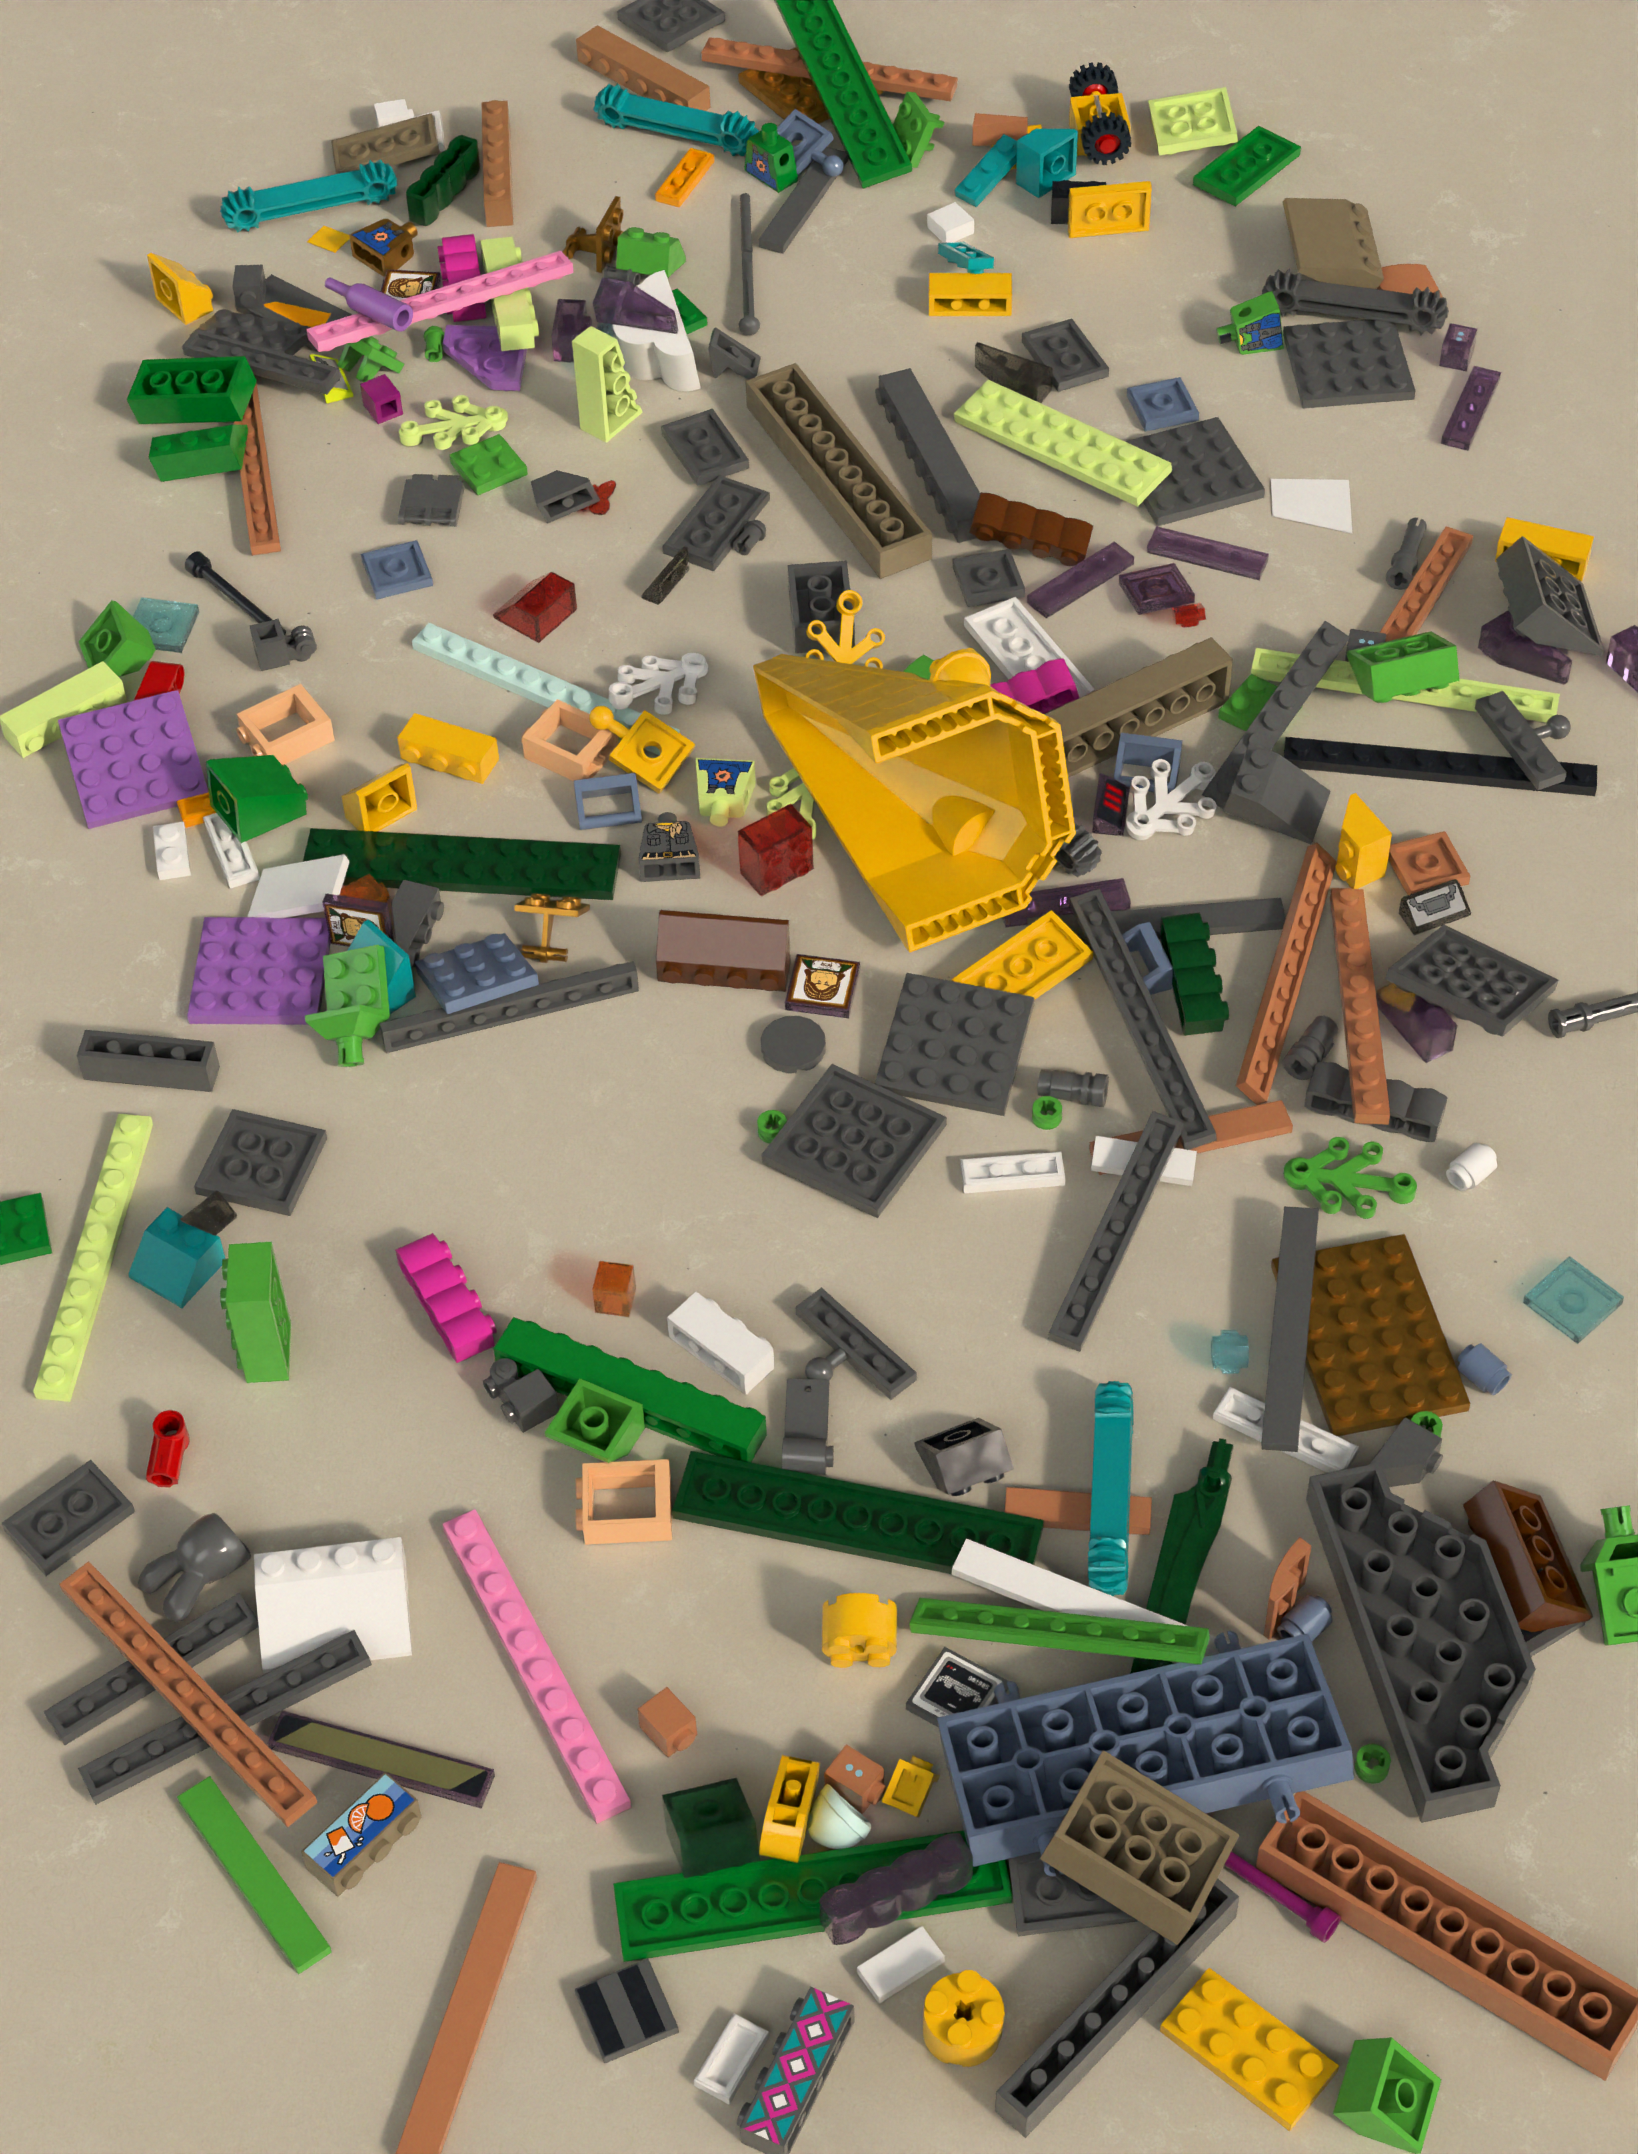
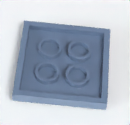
M505 933L492 934L484 940L471 944H460L455 949L443 953H432L424 959L415 961L417 974L447 1014L539 985L537 973Z

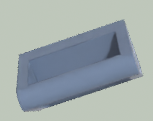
M1121 733L1113 781L1124 786L1126 789H1130V784L1134 777L1122 776L1124 764L1152 767L1155 760L1163 759L1171 767L1170 782L1167 781L1169 794L1177 785L1181 763L1182 740ZM1148 779L1150 782L1148 792H1155L1154 780ZM1136 785L1138 788H1144L1142 785Z
M636 773L574 780L580 830L642 823ZM631 793L634 811L585 817L583 799Z
M1151 923L1138 924L1122 934L1129 951H1139L1149 971L1142 978L1150 995L1171 990L1173 967Z

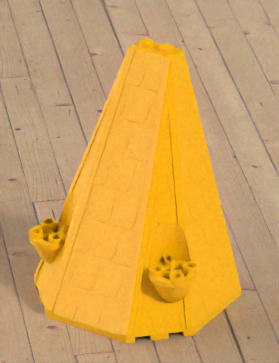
M973 648L953 651L943 658L933 661L930 665L931 675L929 680L908 672L780 654L772 659L753 665L763 718L909 952L1020 911L1028 906L1032 900V897L1029 895L1039 879L1043 881L1046 879L1057 862L1054 856L1064 842L1070 843L1076 834L1061 725L1055 719L1031 709L990 687L991 671L989 664Z

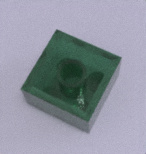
M737 1777L662 1795L666 1832L684 1878L702 1876L709 1872L730 1867H740L760 1860L756 1822Z

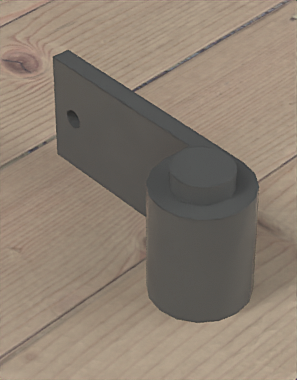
M787 1379L782 1469L807 1474L826 1475V1467H833L834 1446H827L829 1379Z

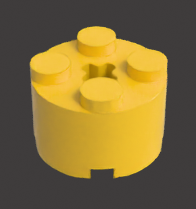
M848 1593L836 1596V1603L829 1605L828 1600L823 1603L822 1652L831 1658L832 1666L847 1668L853 1665V1661H868V1665L872 1667H886L890 1665V1657L895 1655L897 1651V1605L895 1602L888 1599V1605L879 1602V1595Z
M964 1970L960 1973L947 1975L931 1987L924 2001L923 2038L929 2051L938 2060L947 2064L952 2063L962 2065V2067H972L985 2062L995 2053L1002 2037L1005 2014L1004 2003L996 1987L973 1970Z

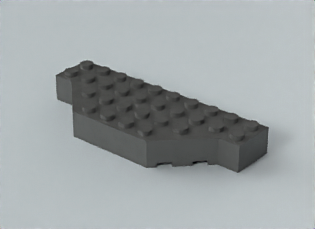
M1380 1463L1310 1476L1306 1501L1420 1822L1423 1823L1495 1807L1501 1785L1491 1757L1527 1697L1536 1668L1486 1540L1474 1534L1469 1537L1451 1528L1452 1523L1426 1510L1422 1513L1404 1504L1405 1500L1391 1493Z

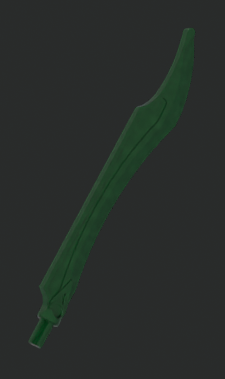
M1219 1438V1442H1212L1207 1467L1200 1469L1197 1484L1186 1492L1174 1495L1146 1607L1149 1611L1185 1625L1199 1576L1221 1527L1232 1481L1228 1468L1234 1446L1233 1444H1228L1226 1439ZM1134 1657L1130 1674L1176 1663Z

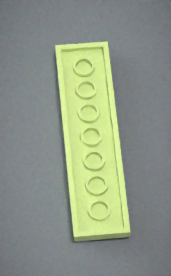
M987 380L954 413L956 423L1137 507L1172 472L1171 462L991 380Z

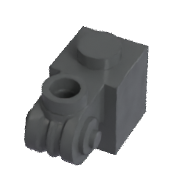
M279 619L249 625L254 651L261 671L290 665L291 660L307 661L317 649L313 632L308 626H297L292 630L291 635H284Z
M504 1358L492 1364L490 1376L483 1380V1385L492 1399L499 1397L503 1402L501 1409L508 1422L511 1424L515 1422L523 1433L553 1417L559 1411L557 1393L539 1369L519 1379L516 1363L511 1359Z

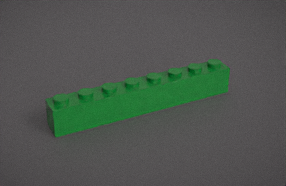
M513 1317L493 1348L495 1362L504 1358L513 1360L517 1365L518 1377L520 1378L539 1369L553 1389L567 1397L578 1380L582 1379L643 1404L645 1428L715 1456L752 1462L767 1436L766 1416L754 1408H744L736 1405L721 1395H711L698 1390L688 1382L681 1383L666 1377L660 1371L648 1370L637 1366L627 1358L614 1357L604 1353L594 1345L586 1346L572 1340L566 1334L553 1333L543 1329L533 1321H523Z

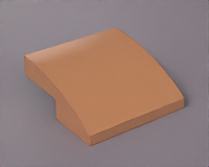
M1397 264L1381 267L1384 280L1377 287L1378 290L1413 294L1416 287L1421 291L1429 287L1432 293L1439 290L1426 265Z
M1301 1537L1284 1555L1273 1577L1263 1634L1268 1640L1278 1632L1277 1628L1281 1625V1618L1295 1606L1297 1592L1306 1582L1311 1545Z

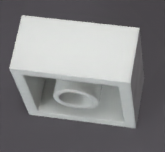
M954 202L927 214V228L943 243L955 242L974 233V219Z

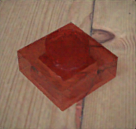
M1202 603L1171 607L1173 620L1176 625L1181 624V627L1197 626L1199 621L1206 620L1205 608Z

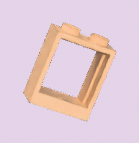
M302 684L237 713L239 727L236 728L238 737L244 745L249 744L253 756L274 755L282 765L335 741L331 719ZM294 713H297L306 723V725L271 742H268L259 731Z
M557 699L549 708L542 712L540 718L531 727L524 731L522 736L524 758L572 781L593 778L609 760L610 754L619 744V737L608 729H595L589 721V713ZM560 725L591 739L577 756L546 742Z
M669 1459L582 1463V1478H576V1499H582V1509H576V1530L583 1531L585 1545L672 1540ZM655 1487L656 1517L594 1520V1490Z

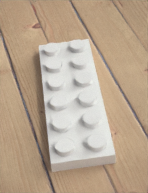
M1016 597L964 618V627L1008 680L1017 673L1036 670L1049 660L1064 659L1076 685L1079 697L1081 698L1095 690Z

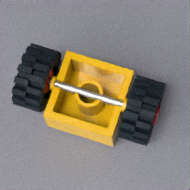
M1091 62L1088 68L1082 65L1080 66L1081 72L1075 70L1073 72L1074 77H1070L1069 126L1070 129L1078 131L1077 156L1085 155L1089 160L1093 159L1096 164L1100 160L1102 165H1107V160H1111V164L1116 163L1115 158L1118 157L1119 160H1122L1124 158L1123 153L1128 154L1129 147L1132 144L1130 122L1123 94L1118 92V85L1113 70H1110L1108 65H1105L1103 68L1100 62L1094 67L1093 62Z

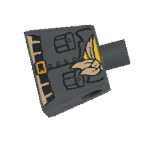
M665 812L659 815L658 822L647 823L644 826L639 853L641 882L700 879L699 853L689 822L677 821L675 814Z

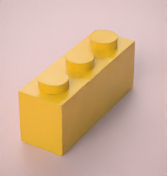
M929 273V316H1011L1012 273Z
M1506 518L1499 537L1495 562H1497L1496 559L1523 536L1579 581L1583 580L1590 559L1594 536L1514 518Z
M417 713L412 715L397 737L401 759L480 784L484 783L499 760L497 739L495 737Z

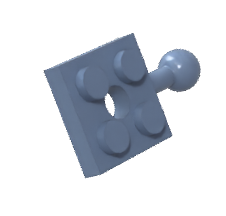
M796 109L777 127L778 134L791 142V144L794 140L803 139L800 144L793 146L798 176L813 160L822 165L824 173L828 176L836 177L842 173L843 161L838 156H827L822 153L834 140L830 131Z

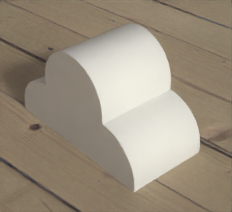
M665 270L656 272L647 277L641 284L638 292L639 300L623 306L614 317L613 329L625 361L623 368L630 376L640 380H653L662 377L667 386L677 391L701 389L693 351Z

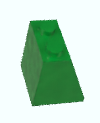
M274 755L221 758L206 761L210 806L240 843L307 815L306 801L308 800V794L305 787L301 783L297 784L292 778L289 768L285 764L282 765Z

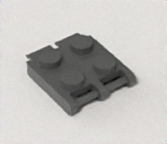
M413 474L412 479H406L398 515V524L405 525L406 522H411L413 524L424 523L425 526H431L432 523H439L441 525L450 524L451 527H457L464 493L463 481L458 480L459 475H438V480H434L432 474Z

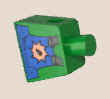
M763 124L761 131L747 140L744 169L779 193L798 182L793 145L778 134L776 124Z

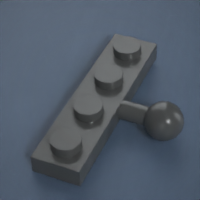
M1504 691L1476 700V711L1537 790L1565 781L1567 772L1541 740L1547 737L1553 739L1565 738L1571 729L1570 721L1565 716L1554 715L1548 719L1546 725L1533 729Z
M822 1287L796 1306V1315L835 1350L826 1358L816 1357L808 1362L805 1368L807 1379L831 1380L833 1369L847 1360L890 1400L917 1380V1372Z

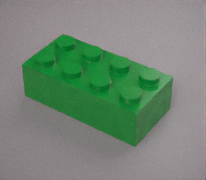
M245 356L146 359L140 365L127 397V402L139 424L242 421L257 380Z

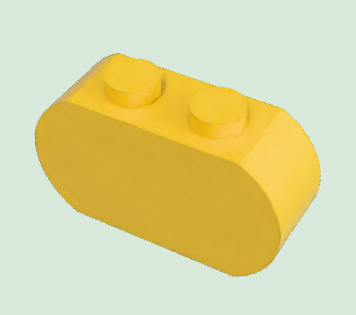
M782 1754L766 1810L759 1855L798 1863L807 1831L810 1811L816 1794L820 1762Z

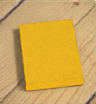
M1143 181L1069 188V238L1149 231L1151 182Z

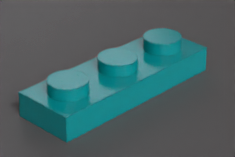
M1004 134L955 188L956 197L977 207L1017 163V140Z
M964 241L938 243V254L947 258L948 262L956 263L957 267L967 269L968 273L981 274L984 273V269H994V257Z

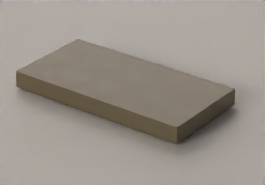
M432 113L331 141L336 174L359 170L360 163L366 165L369 163V160L375 163L381 159L384 164L389 163L392 166L440 153Z

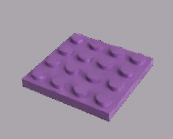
M178 690L58 720L88 829L178 807L177 801L180 799L208 793Z
M204 917L187 1014L189 1024L308 1025L305 1022V1015L321 1011L325 984L323 956L329 955L331 942L327 918Z

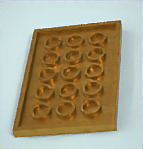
M1401 1234L1316 1250L1306 1367L1329 1432L1335 1436H1343L1399 1425L1404 1418L1411 1420L1416 1413L1422 1411L1432 1412L1438 1417L1469 1411L1471 1403L1406 1235ZM1279 1257L1273 1258L1271 1262L1276 1283Z

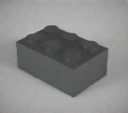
M847 561L788 565V590L795 653H808L812 649L819 650L820 652L826 651L818 641L811 640L806 634L808 625L814 620H819L825 624L827 633L839 646L841 613L837 610L836 602L844 591L850 590ZM849 601L843 602V606L846 609L851 610L853 608ZM853 622L852 648L855 646V623H854V622ZM811 627V630L814 634H821V630L819 627Z

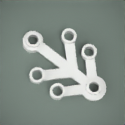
M687 653L682 656L681 661L662 659L649 655L643 657L641 669L630 665L620 666L617 677L619 682L613 683L609 687V701L616 709H626L633 702V698L660 688L659 696L654 701V710L658 714L666 715L672 712L673 699L671 696L674 682L685 677L684 686L679 688L678 700L682 704H693L697 698L696 681L708 672L706 659L699 653ZM660 669H666V670H671V671L665 672V671H659V670H660ZM636 679L646 680L634 686L630 685L634 683Z
M1163 759L1155 760L1150 770V774L1154 778L1155 805L1147 811L1145 795L1148 793L1150 782L1144 776H1135L1130 784L1134 812L1127 816L1125 823L1128 834L1136 840H1146L1155 831L1175 832L1184 836L1191 835L1196 825V820L1193 816L1209 819L1214 816L1217 805L1209 797L1201 798L1198 803L1180 801L1195 789H1206L1216 774L1213 766L1208 762L1195 764L1192 767L1190 776L1168 794L1167 777L1171 768L1170 764ZM1156 768H1161V769H1163L1164 771H1163V772L1158 771ZM1136 785H1142L1144 788H1138ZM1202 806H1207L1211 810H1206ZM1164 814L1180 815L1177 821L1159 819ZM1181 823H1187L1190 826L1185 827Z

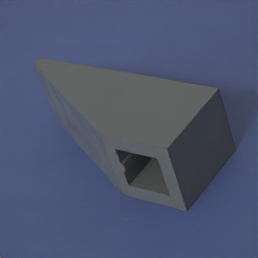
M403 880L391 902L396 944L409 955L411 968H415V961L419 960L423 945L428 944L435 922L440 921L442 918L444 903L441 902L439 888Z

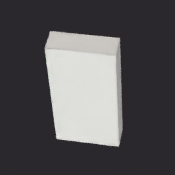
M921 1926L857 1967V1974L880 2004L944 1963L945 1956L924 1927Z
M734 2013L695 2077L694 2086L730 2104L767 2042L769 2031Z

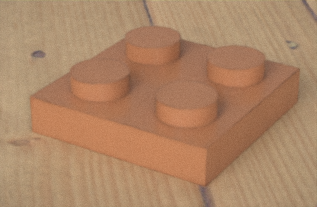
M1445 831L1390 845L1388 860L1409 899L1452 884H1457V887L1469 885L1471 876Z

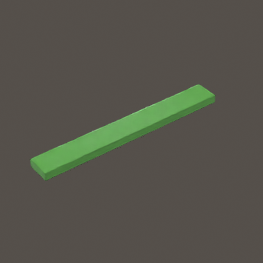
M919 1598L909 1622L911 1633L1202 1665L1210 1639L1209 1628Z

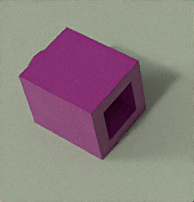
M386 374L360 383L363 406L377 424L403 415L400 392Z

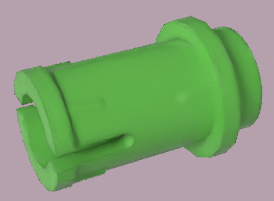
M438 326L429 327L423 336L426 342L425 358H429L428 361L438 362L443 357L442 346L445 333Z

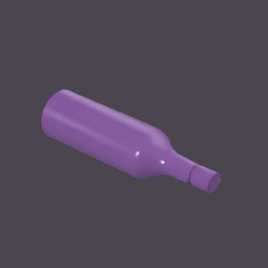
M331 277L325 281V287L345 297L348 306L352 310L385 326L402 332L412 322L413 310L411 306L366 284L356 283L349 286Z

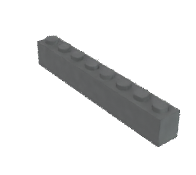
M911 368L880 375L879 388L875 390L877 402L879 405L884 406L888 422L893 423L895 426L896 437L899 441H903L908 459L912 458L914 461L916 474L918 477L923 478L927 494L933 496L938 514L944 516L947 531L953 533L958 543L976 539L975 535L969 533L980 492Z
M1217 1878L1194 1924L1178 1945L1152 1930L996 2091L995 2112L1026 2138L1236 1918L1239 1896Z

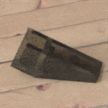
M980 342L976 343L975 368L988 380L1039 403L1044 401L1052 390V367Z

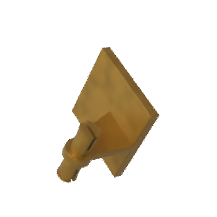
M614 197L596 228V234H586L587 232L583 227L581 230L580 227L575 229V232L567 238L566 247L562 251L566 257L572 259L574 253L578 250L596 254V272L602 273L606 264L612 262L614 251L618 245V236L623 233L621 231V223L624 210L621 209V197Z
M531 894V897H525V900L515 904L514 911L544 914L541 947L523 944L521 951H528L521 953L524 958L540 959L541 963H548V960L567 962L568 956H565L568 954L567 948L550 947L554 915L579 917L590 910V904L581 903V898L562 897V900L553 901L550 900V895Z

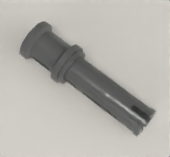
M1417 517L1409 520L1400 550L1394 553L1391 559L1392 567L1387 571L1386 581L1394 589H1406L1413 580L1412 572L1418 566L1417 551L1427 528V524L1423 519L1420 520L1419 526H1416Z
M1638 992L1591 1005L1580 1002L1576 1003L1574 1008L1562 1011L1559 1009L1550 1010L1548 1013L1550 1030L1556 1038H1562L1568 1032L1579 1029L1585 1032L1590 1030L1596 1023L1637 1013Z

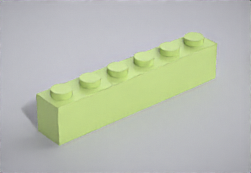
M513 237L480 240L484 274L523 262L520 247H515ZM528 287L514 291L510 295L491 298L490 301L501 351L535 348L534 337L539 336L537 319H535L531 292L528 290Z

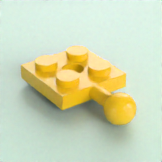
M606 706L593 708L589 715V721L595 729H608L622 739L610 754L609 761L628 774L636 773L637 780L658 794L662 792L695 748V743L646 710L643 711L630 729L614 720L612 711ZM648 746H655L660 750L661 754L656 758H649L643 750Z

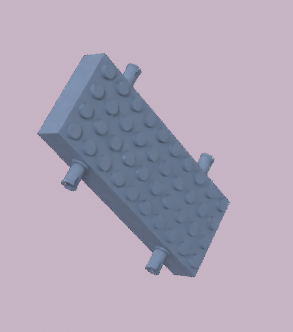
M1227 1631L1230 1640L1229 1644H1227L1224 1632H1222L1214 1640L1219 1654L1204 1657L1202 1665L1180 1662L1021 1699L1017 1684L1007 1681L1009 1694H1006L1003 1682L994 1689L998 1704L938 1717L937 1722L941 1745L973 1867L1035 1852H1040L1042 1855L1103 1750L1204 1813L1270 1799L1275 1812V1818L1279 1823H1287L1284 1811H1287L1290 1822H1293L1300 1816V1810L1293 1793L1354 1780L1352 1748L1309 1634L1241 1649L1235 1632ZM1043 1861L1045 1873L1049 1876H1056L1054 1867Z

